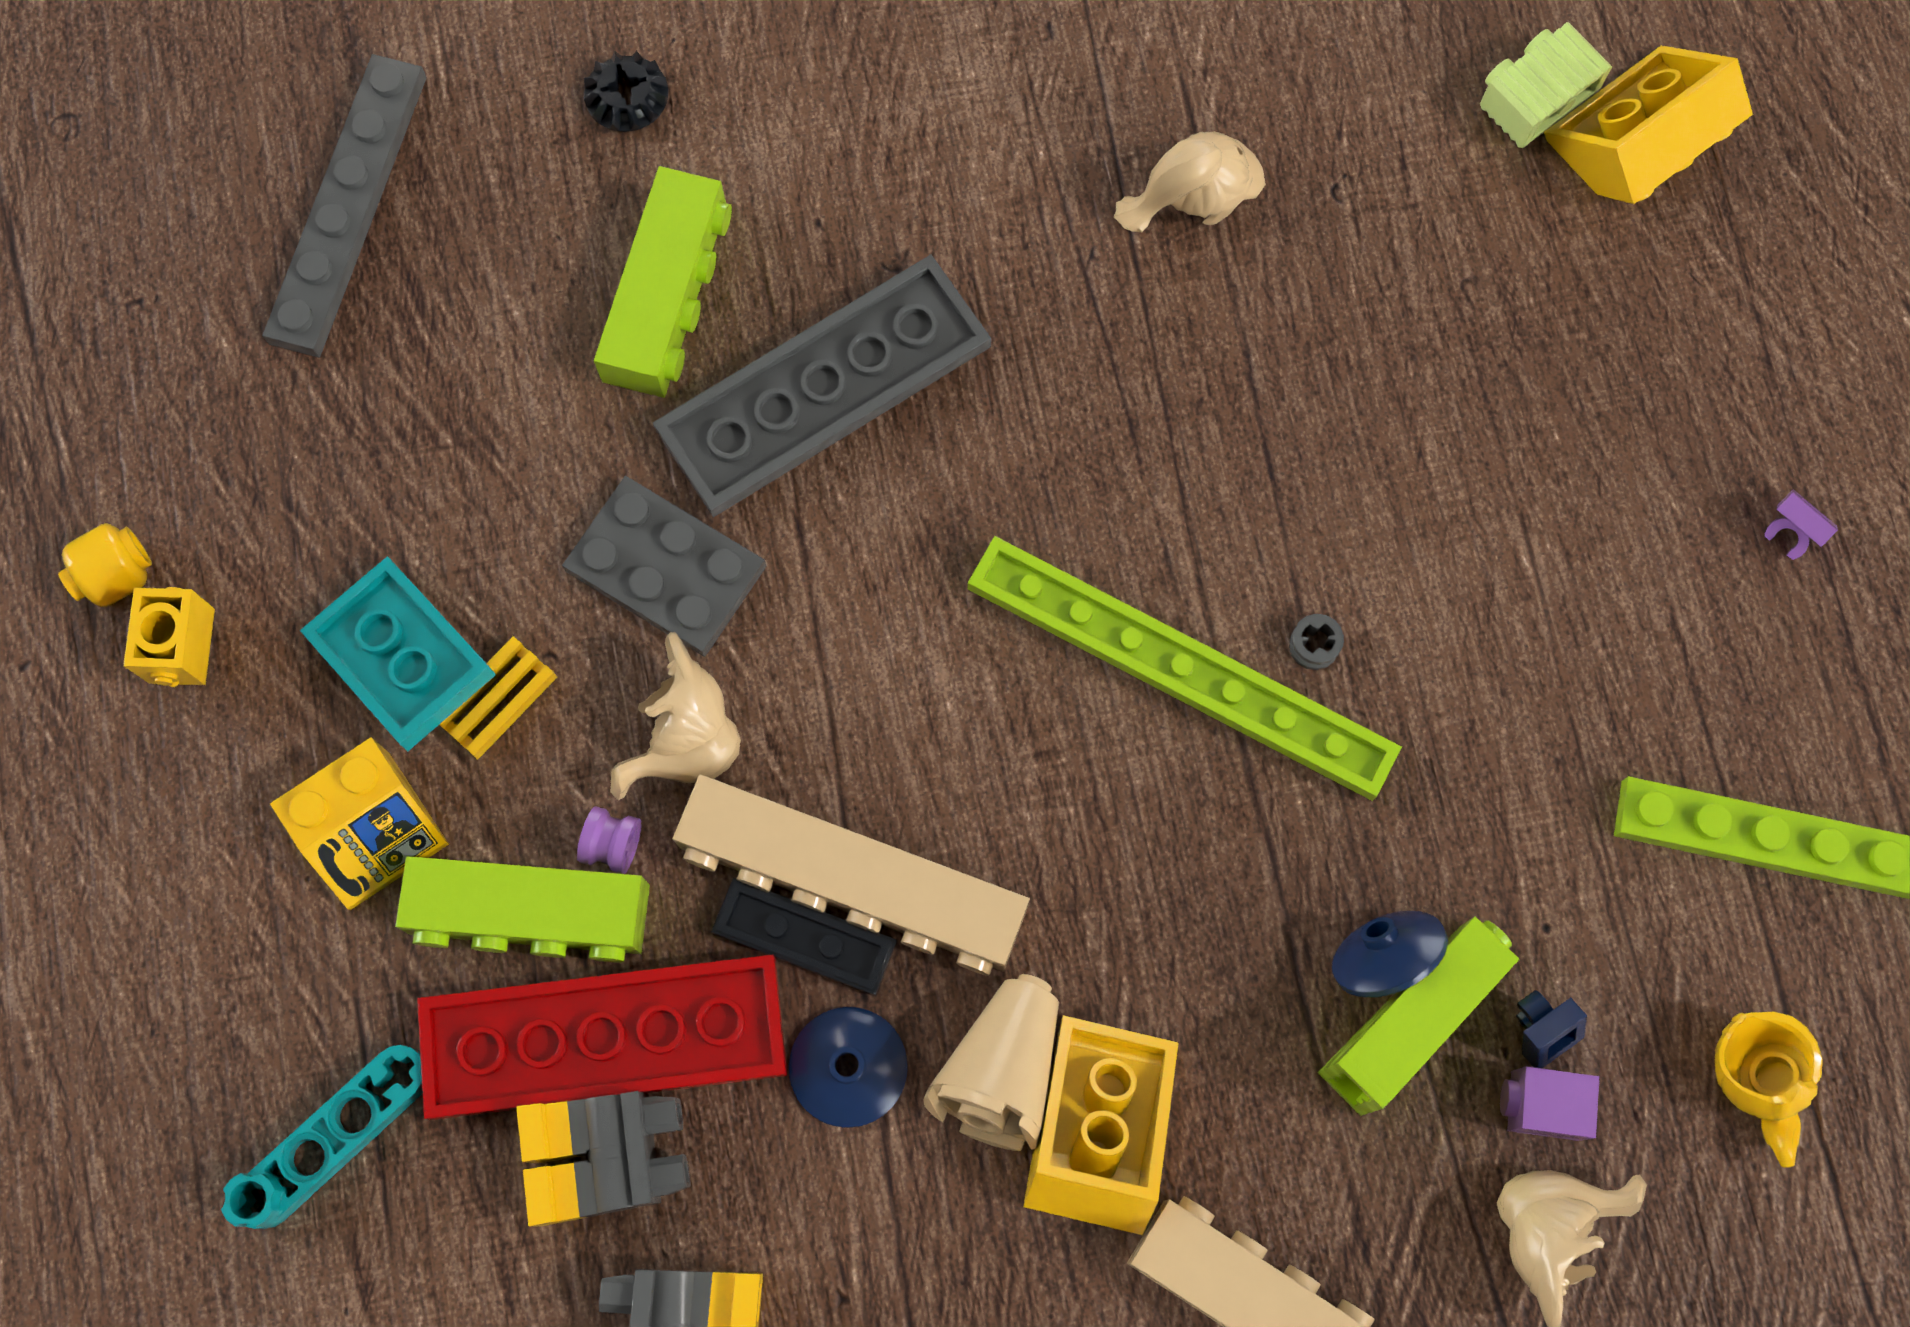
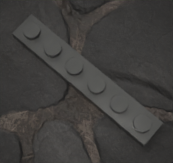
M375 54L371 55L262 336L269 345L320 358L427 77L422 66Z

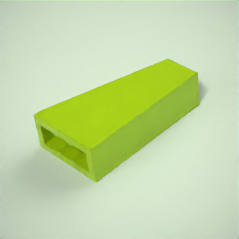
M1476 916L1462 924L1448 938L1447 950L1439 965L1417 984L1393 994L1317 1073L1360 1116L1384 1109L1519 961V958L1509 949L1512 946L1509 937L1492 922L1486 920L1482 923Z

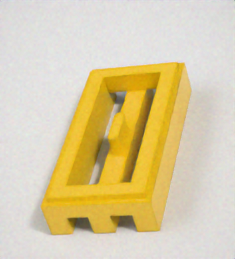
M514 636L486 663L496 675L439 724L477 760L557 678L556 674L547 665H544L537 656L526 649ZM517 658L521 659L491 689V691L460 721V723L456 725L455 722L457 721V719L488 689V687ZM531 669L536 673L534 678L474 740L468 736Z

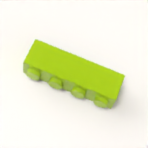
M662 166L658 167L594 358V364L602 383L665 398L670 380L675 382L679 380L685 360V351L681 349L686 331L694 332L700 316L701 303L697 300L702 283L709 284L714 274L716 252H713L717 235L725 236L731 220L732 206L726 203L721 181Z
M406 856L395 927L409 935H413L412 944L425 947L448 948L449 939L451 938L472 940L471 949L484 952L506 953L508 943L531 945L530 954L537 956L564 958L566 957V949L571 948L590 950L589 959L622 963L625 960V953L642 954L650 885L641 875Z

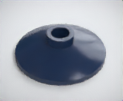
M1399 911L1380 916L1356 929L1341 943L1332 961V973L1338 985L1351 995L1372 998L1395 994L1417 984L1439 965L1447 950V933L1442 923L1436 917L1425 912Z
M836 1008L815 1017L799 1033L792 1047L789 1059V1078L794 1094L800 1104L816 1119L836 1127H860L884 1116L898 1101L907 1079V1055L900 1036L884 1018L862 1008ZM845 1054L854 1055L859 1062L858 1070L849 1077L841 1076L836 1070L837 1060Z

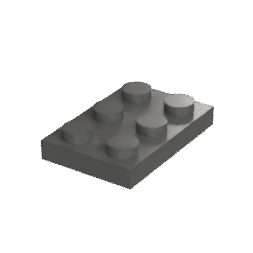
M626 475L562 564L566 573L667 635L670 632H676L685 646L703 657H706L767 567L765 559Z

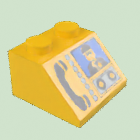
M372 737L270 803L299 851L348 910H352L403 876L406 856L430 858L449 845L391 754Z

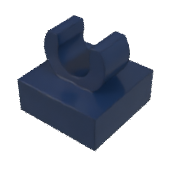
M1537 990L1517 1003L1521 1012L1516 1015V1018L1526 1029L1523 1031L1522 1055L1534 1068H1544L1584 1039L1587 1015L1571 997L1554 1010L1545 997Z

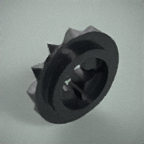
M637 50L632 56H621L614 51L612 58L604 63L595 61L594 71L589 77L584 78L585 90L583 98L588 112L600 125L614 131H636L650 125L661 115L667 104L668 85L666 77L655 60L650 62L644 59ZM625 77V80H628L631 87H633L631 90L632 96L630 97L631 105H626L625 98H622L621 94L616 92L619 90L618 82H620V78Z

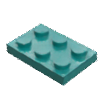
M388 556L300 630L407 752L496 675Z

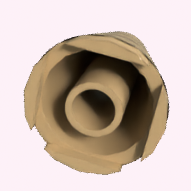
M1021 974L1018 979H1007L1002 983L927 1089L923 1099L924 1107L935 1118L943 1123L948 1112L963 1122L959 1130L960 1133L991 1146L1021 1151L1024 1142L1027 1141L1031 1150L1037 1147L1043 1127L1059 1001L1051 994L1052 987L1047 982L1032 975Z

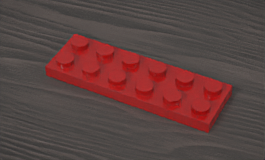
M774 954L417 998L424 1119L427 1120L516 1110V1106L549 1104L634 1091L653 1093L787 1076L776 958Z

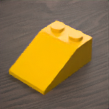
M1063 1015L1049 1074L1042 1133H1040L1037 1147L1033 1149L1023 1207L1143 1235L1159 1199L1178 1042Z

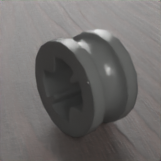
M1312 614L1304 617L1298 622L1290 636L1289 649L1291 656L1299 665L1306 669L1319 670L1328 667L1335 661L1343 648L1344 635L1342 628L1333 618L1327 615ZM1319 631L1325 633L1328 639L1324 646L1331 647L1329 652L1318 648L1311 653L1305 648L1308 637H1302L1304 632L1312 636L1316 635Z

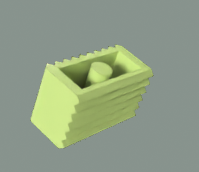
M1566 22L1554 33L1549 29L1540 32L1527 45L1524 50L1525 55L1522 58H1518L1515 63L1509 58L1505 59L1485 79L1488 87L1480 102L1482 110L1487 111L1489 118H1494L1496 125L1501 126L1504 133L1509 134L1510 140L1516 141L1519 148H1524L1597 92L1612 69V66L1569 22Z

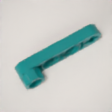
M397 1045L391 1046L379 1053L248 1174L240 1173L230 1179L223 1188L225 1202L221 1211L225 1219L234 1226L253 1229L272 1228L284 1222L423 1094L420 1051L408 1046ZM395 1060L405 1064L413 1061L415 1065L409 1071L413 1082L408 1087L396 1083L382 1095L392 1101L386 1108L382 1099L373 1091L368 1090L366 1085L372 1081L374 1086L383 1088L395 1075L390 1067ZM362 1098L371 1108L370 1121L363 1130L350 1133L344 1129L341 1123L340 1115L342 1108L350 1100ZM315 1140L324 1150V1162L316 1173L305 1176L295 1167V1152L304 1142ZM277 1166L283 1177L298 1186L294 1193L291 1187L281 1186L280 1181L283 1178L274 1173V1169ZM255 1188L264 1190L266 1193V1203L263 1210L252 1213L250 1208L256 1202L255 1196L252 1194Z

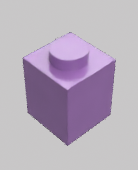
M1527 1066L1511 1071V1080H1504L1500 1095L1502 1116H1508L1507 1131L1575 1141L1596 1138L1599 1076Z

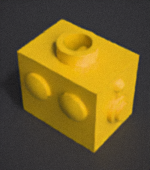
M167 587L166 589L134 588L123 666L149 684L176 687L178 684L206 685L215 609L192 589Z

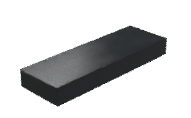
M734 877L711 931L713 935L765 955L774 954L778 960L874 997L877 996L897 944V940L880 933H873L826 912L821 913L794 903L791 899L771 891L766 892L744 884Z

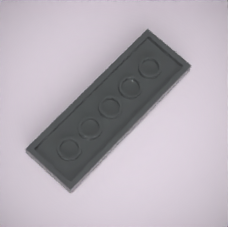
M930 254L652 423L655 431L714 518L991 347V337Z

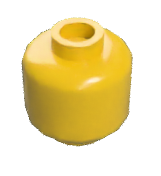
M104 523L69 542L64 547L62 559L66 568L58 572V575L67 591L76 601L86 597L91 603L105 608L133 593L134 588H142L147 580L146 568L151 566L152 562L139 539L128 527L119 530L111 524Z

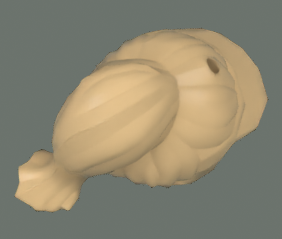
M1215 131L1192 134L1187 139L1179 141L1158 161L1151 171L1145 192L1138 197L1125 196L1121 201L1116 202L1114 218L1124 229L1142 233L1148 227L1151 218L1160 209L1171 204L1178 211L1206 218L1202 222L1206 225H1215L1231 214L1243 200L1257 198L1266 185L1263 167L1252 151L1232 137Z
M670 632L665 639L669 660L667 668H670L668 674L672 675V677L661 682V688L651 694L644 702L639 703L638 706L639 711L646 713L649 717H656L660 714L655 720V727L651 732L650 748L647 750V753L617 763L611 770L610 792L618 801L625 797L631 784L637 779L644 777H659L681 783H696L699 774L715 779L728 770L739 755L741 738L736 725L725 715L724 698L719 685L705 669L700 667L698 662L691 659L676 632Z
M1553 1170L1531 1171L1516 1175L1504 1185L1497 1201L1500 1218L1510 1229L1509 1250L1512 1263L1523 1281L1530 1288V1292L1537 1298L1547 1327H1560L1563 1296L1566 1295L1569 1285H1576L1585 1278L1594 1277L1596 1273L1595 1267L1592 1265H1571L1579 1256L1589 1253L1595 1248H1603L1605 1243L1601 1237H1588V1234L1593 1230L1594 1221L1599 1219V1217L1608 1216L1631 1217L1639 1212L1647 1187L1640 1174L1632 1176L1627 1184L1618 1190H1603L1569 1174Z

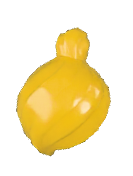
M1778 1012L1738 1013L1722 1031V1036L1715 1049V1076L1717 1082L1731 1103L1741 1111L1761 1119L1763 1137L1774 1151L1780 1166L1783 1168L1795 1166L1801 1132L1798 1112L1811 1105V1100L1817 1095L1818 1086L1816 1084L1822 1075L1823 1059L1818 1042L1809 1029L1793 1016Z

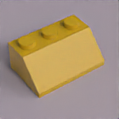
M1661 45L1547 129L1544 134L1547 142L1597 195L1635 204L1648 198L1657 186L1673 174L1689 167L1697 156L1714 143L1730 136L1733 129L1752 116L1753 113L1738 58Z

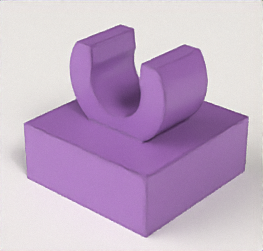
M1793 489L1777 505V510L1785 517L1772 521L1765 531V537L1770 541L1782 529L1794 530L1799 539L1797 544L1787 553V556L1794 560L1806 552L1809 546V537L1822 547L1838 531L1837 525Z

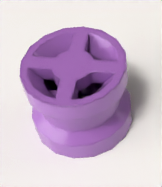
M597 806L593 807L585 820L580 835L577 861L586 865L601 862L608 864L612 872L618 874L627 873L635 856L640 838V818L628 815L623 819L611 817L607 809Z

